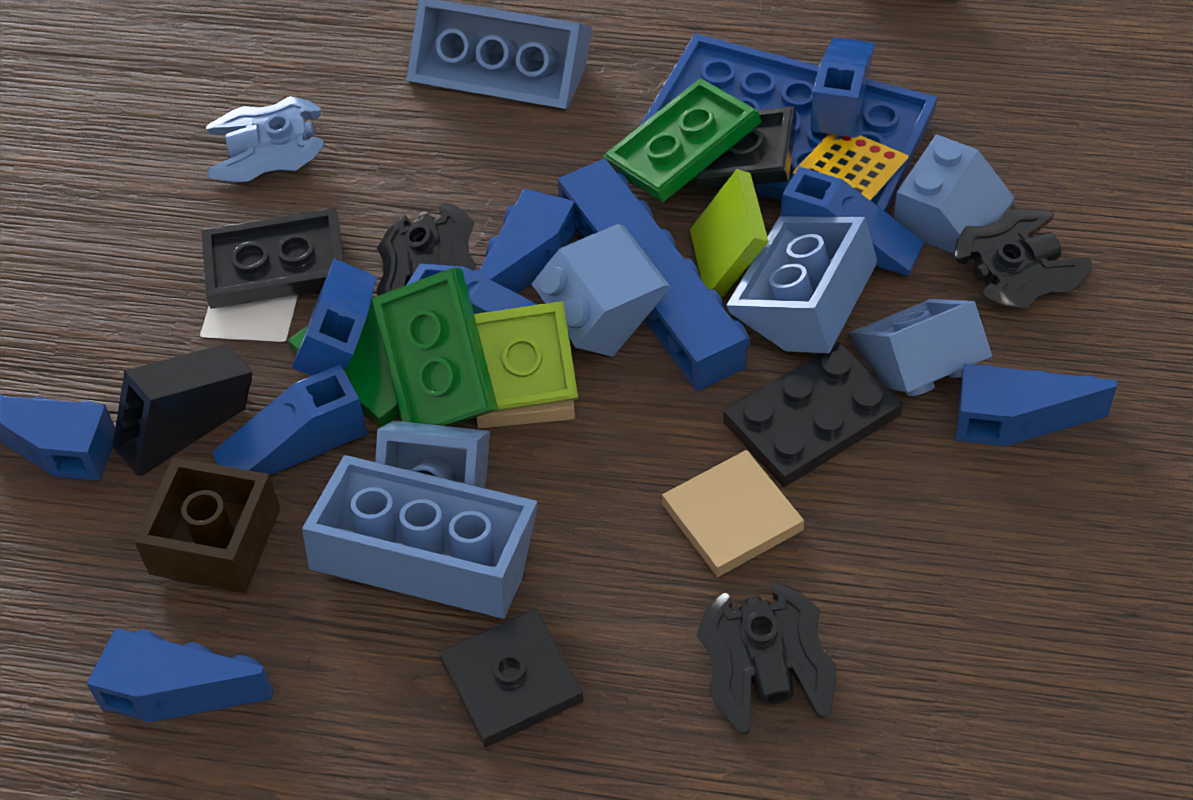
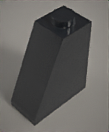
M227 344L124 370L113 440L114 449L138 476L148 473L243 411L246 407L253 371Z

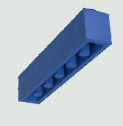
M604 158L557 178L559 197L575 201L577 233L582 239L616 224L624 225L671 286L643 321L696 392L746 369L747 347L750 345V340L745 327L740 321H733L724 309L719 294L714 289L709 290L705 286L693 261L689 258H683L676 249L675 241L667 229L661 230L653 220L652 212L644 200L638 201L631 192L625 175L622 172L616 173Z

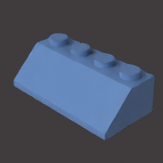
M418 0L406 81L568 109L585 71L592 27L576 22L443 0Z
M344 455L302 528L308 566L313 571L505 619L522 581L538 504L535 500Z

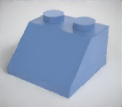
M936 134L897 191L894 219L924 241V243L954 254L956 241L965 226H987L997 222L1006 211L1010 210L1015 197L978 149Z
M616 224L560 248L532 282L533 287L545 304L563 301L568 335L576 348L614 357L671 288L626 227L621 224Z
M929 299L849 332L852 343L885 388L906 392L907 396L920 395L934 389V381L947 375L949 378L962 377L964 364L976 365V363L992 357L975 301Z
M391 421L377 430L375 462L485 488L490 431Z

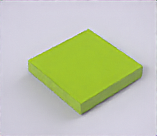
M738 169L735 170L690 229L701 280L709 290L714 289L721 299L769 242L751 174Z
M563 301L474 314L499 409L497 411L578 399Z

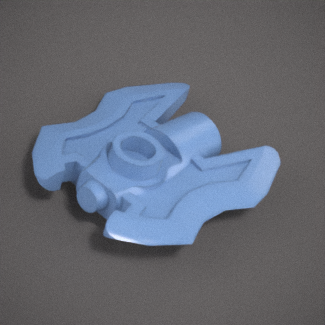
M289 96L271 106L261 108L244 106L213 121L206 126V129L210 134L226 135L227 148L231 158L211 167L208 170V176L211 179L246 182L269 171L278 169L298 170L312 160L324 146L322 139L312 137L315 135L312 122H306L308 119L314 121L320 117V107L309 100Z

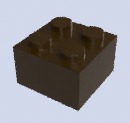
M173 457L134 540L149 575L246 593L281 509L270 475Z

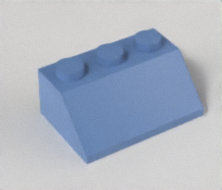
M779 216L768 235V244L751 263L727 303L728 311L784 351L830 353L878 262L865 217Z

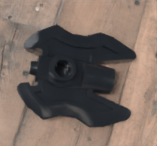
M444 203L440 206L441 218L438 219L429 214H422L418 217V220L411 223L406 214L399 217L387 230L377 247L383 260V276L376 289L377 295L379 296L406 286L419 264L460 266L474 271L476 263L469 254L468 242L475 224L474 221L463 209L449 203Z
M1011 210L1006 211L997 222L987 226H965L955 246L954 254L956 261L959 264H967L968 260H974V275L979 281L984 280L988 285L981 295L1006 306L1028 308L1037 297L1047 293H1069L1078 287L1092 270V262L1088 258L1057 260L1061 255V245L1053 233L1046 232L1033 236L1050 223L1054 217V214L1050 211Z
M782 583L773 584V600L778 601V603L770 604L767 600L762 601L759 596H752L745 599L744 605L734 612L731 610L732 600L726 593L719 595L705 611L696 635L710 653L713 667L709 688L711 696L719 710L736 731L741 734H748L750 732L751 682L755 683L761 703L767 705L778 704L794 696L792 674L818 718H826L831 712L837 681L836 665L822 649L817 627L820 609L801 592Z

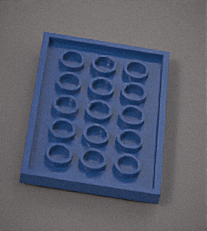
M694 34L640 125L700 78L756 110L794 107L797 123L789 181L754 185L756 194L782 201V194L794 176L793 171L821 142H824L822 140L828 135L827 133L810 131L812 94L819 66ZM868 79L854 137L861 135L909 156L870 200L884 212L888 213L936 110L937 97ZM838 135L834 140H840L842 136Z

